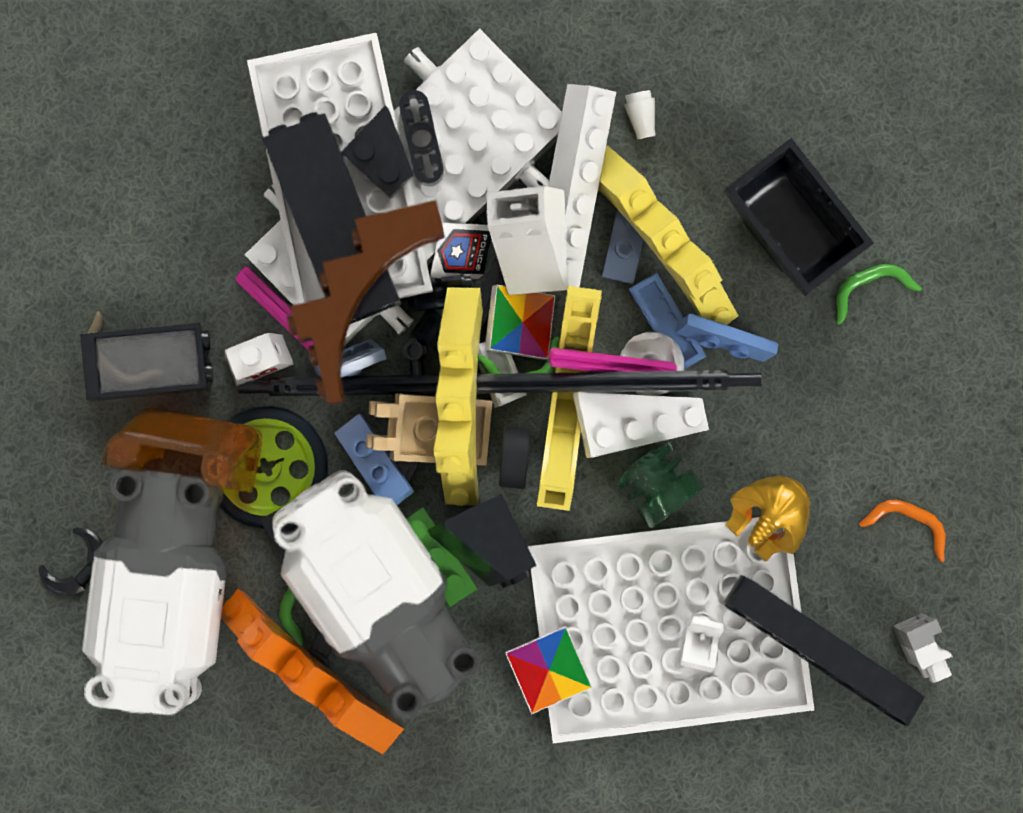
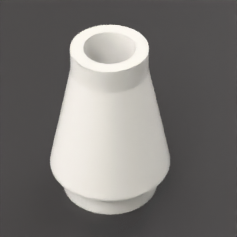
M647 90L625 95L626 104L623 105L632 123L637 140L656 136L655 98H652L651 91Z

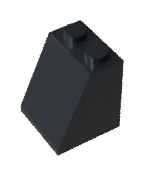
M502 493L428 529L429 535L490 587L499 583L502 588L514 585L530 577L527 571L537 566Z

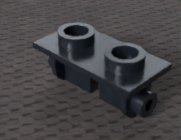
M464 274L441 277L442 283L435 284V278H430L433 292L407 297L408 312L444 309L447 287L472 288L471 276L464 277Z

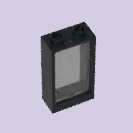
M200 323L80 334L86 400L90 402L208 390V382H214L212 363L205 362L204 350H210L209 331H202Z

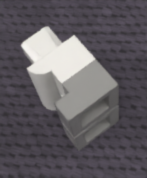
M921 613L892 626L908 663L918 667L923 678H929L932 683H935L952 675L945 659L952 657V655L948 651L937 647L933 635L942 632L937 619Z

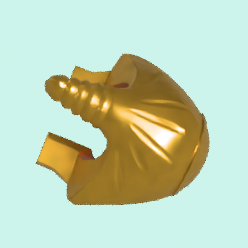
M785 476L767 477L747 485L731 496L730 500L733 511L730 519L724 526L736 536L752 520V507H759L761 509V516L748 537L749 546L756 547L754 552L766 562L773 554L780 551L793 554L798 550L807 530L811 505L808 493L800 482ZM778 529H784L781 533H774Z

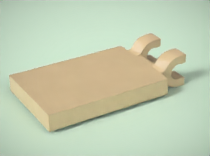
M395 393V403L369 402L368 414L375 417L388 418L387 436L367 434L365 447L372 450L390 451V459L393 461L436 463L434 447L439 423L436 396ZM476 399L477 465H487L493 402L487 399Z

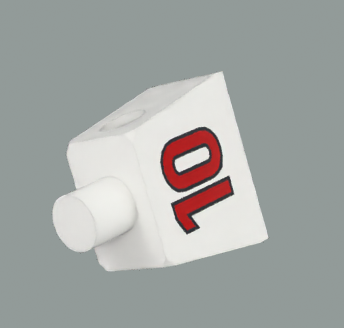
M267 333L225 350V358L236 387L294 365L282 334Z

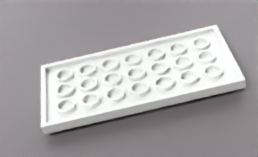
M377 33L247 60L263 137L269 135L268 131L276 126L286 124L289 127L299 123V119L306 114L318 112V114L325 113L342 152L384 106L389 108L398 132ZM267 153L298 303L301 304L325 298ZM343 156L367 216L414 205L409 181L390 199ZM423 246L399 259L388 269L400 299L433 292Z

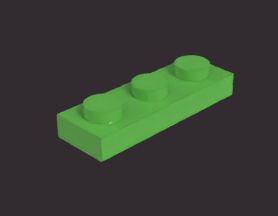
M424 507L406 518L447 579L445 600L449 606H453L477 590V586L460 561L429 535L428 529L436 525Z

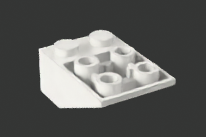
M539 186L487 193L488 229L508 294L516 295L568 290L564 190Z

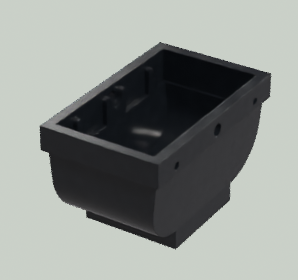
M792 138L723 191L744 220L743 223L780 271L784 272L805 296L874 244Z

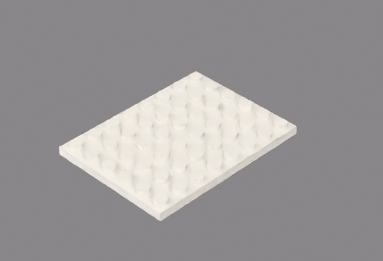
M759 517L752 518L738 536L724 526L727 521L528 546L537 565L531 569L539 637L566 626L592 685L591 689L548 707L553 743L814 710L808 662L723 605L739 575H743L801 612L794 555L780 551L773 554L765 562L754 552L756 547H750L748 544V537L751 535V531L754 530L753 527L756 526ZM778 529L774 533H781L784 529ZM707 616L713 618L718 623L724 624L723 632L719 638L715 668L712 673L680 665L685 630L691 617Z

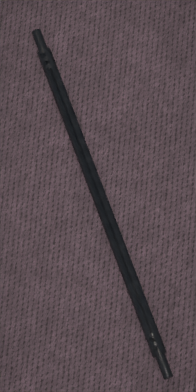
M728 370L477 374L476 393L728 390V387L762 386V373H728ZM439 375L342 377L344 395L436 394ZM270 377L269 380L249 381L238 385L237 388L239 394L269 393L270 397L320 396L316 380L321 379V377Z

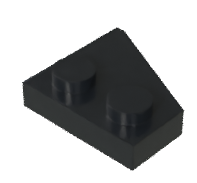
M386 106L374 116L341 152L345 158L390 199L414 176L391 113Z

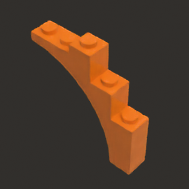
M237 589L222 607L221 619L237 636V643L252 660L277 674L294 694L318 707L335 727L381 754L387 751L404 730L389 712L357 691L312 656L279 627L242 590Z

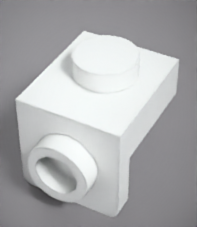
M707 616L691 617L685 630L680 665L712 673L715 668L719 638L723 632L724 624L718 623L713 618Z

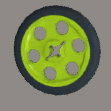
M274 406L255 407L240 412L228 420L216 433L208 451L206 475L208 478L219 479V483L224 490L223 501L219 505L222 510L231 518L246 526L265 529L260 519L286 506L306 489L327 478L328 456L321 437L315 428L302 416L288 409ZM249 429H257L262 435V441L257 447L251 448L244 443V434ZM288 431L294 436V444L290 449L282 450L277 446L276 437L280 432ZM236 455L243 460L244 467L240 473L233 475L226 470L225 463L229 457ZM263 458L268 462H275L284 458V461L275 464V467L271 469L273 473L271 476H267L266 473H257L251 477L249 476L262 466L260 460ZM296 460H302L308 466V474L302 479H296L290 473V466ZM252 485L256 488L258 496L253 503L246 504L240 499L239 492L243 486ZM278 487H284L290 493V500L283 506L274 504L271 498L272 492Z

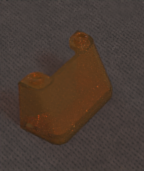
M146 408L141 410L107 442L102 464L122 469L144 470L145 465L149 461L154 459L163 460L165 449L202 455L201 473L209 484L252 493L262 447V438L255 428L247 425L156 408Z

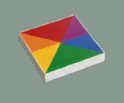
M493 285L485 350L547 360L549 357L555 295L545 293L509 295L506 286Z
M566 626L505 652L531 714L592 688Z

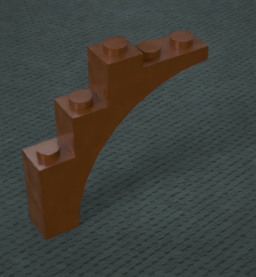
M436 200L355 219L357 229L352 230V236L356 250L362 249L363 253L323 262L325 272L319 273L324 293L330 292L331 296L290 306L292 315L287 316L290 333L292 336L297 335L298 340L302 343L313 340L314 345L308 347L313 366L319 365L322 377L316 380L321 400L327 399L329 405L345 403L341 377L343 347L349 324L361 299L377 278L396 261L422 246L445 239Z

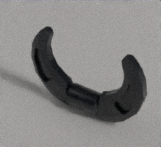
M77 527L73 529V533L82 537L88 548L86 559L88 563L75 578L73 576L64 579L55 578L49 574L44 565L39 566L41 581L49 591L56 595L74 596L86 590L84 586L91 579L94 551L103 544L100 537L91 530Z

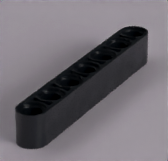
M739 575L723 602V605L730 611L902 725L909 726L925 698L911 686L746 576Z

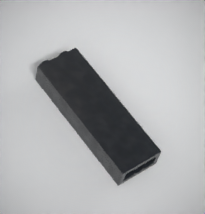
M312 112L302 116L297 124L289 127L283 124L268 131L269 135L262 137V140L321 285L319 273L325 272L323 262L363 253L362 249L356 250L352 230L357 229L355 219L367 217L326 114ZM388 269L377 278L361 299L350 324L402 304ZM330 292L324 293L325 297L331 296Z

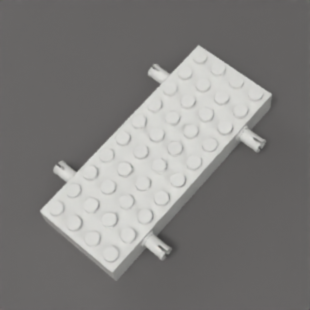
M481 29L473 34L441 66L436 67L419 47L412 50L413 56L410 53L406 56L404 63L423 80V83L416 90L423 92L428 98L444 168L442 180L434 186L420 184L415 174L409 180L414 205L436 200L443 223L472 224L487 209V193L506 191L516 180H521L528 188L539 187V185L549 186V180L534 165L557 141L562 111ZM411 99L410 106L405 107V109H411L415 123L428 122L427 118L421 121L419 107L424 106V104H418L416 99ZM397 107L394 110L398 133L413 171L400 108ZM408 122V126H411V125L414 124V123ZM418 130L412 136V142L418 147H425L431 141V135L426 130ZM435 150L424 155L415 154L416 159L420 156L423 157L425 167L423 170H420V174L425 173L427 178L434 177L433 172L438 170V167L431 166L429 154H436ZM268 188L264 193V197L278 209L276 195ZM280 220L244 255L293 305H297L299 303ZM437 241L423 246L427 266L434 259ZM399 305L350 324L344 346L376 315H381L397 331L398 335L406 330L397 320L398 318L408 328L414 320Z

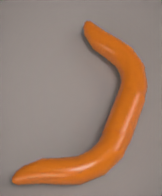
M902 500L884 501L878 504L859 523L860 526L867 527L876 523L886 513H902L929 526L934 534L936 557L941 562L945 561L946 533L942 523L935 515Z

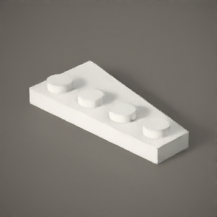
M573 393L586 458L709 430L702 398Z

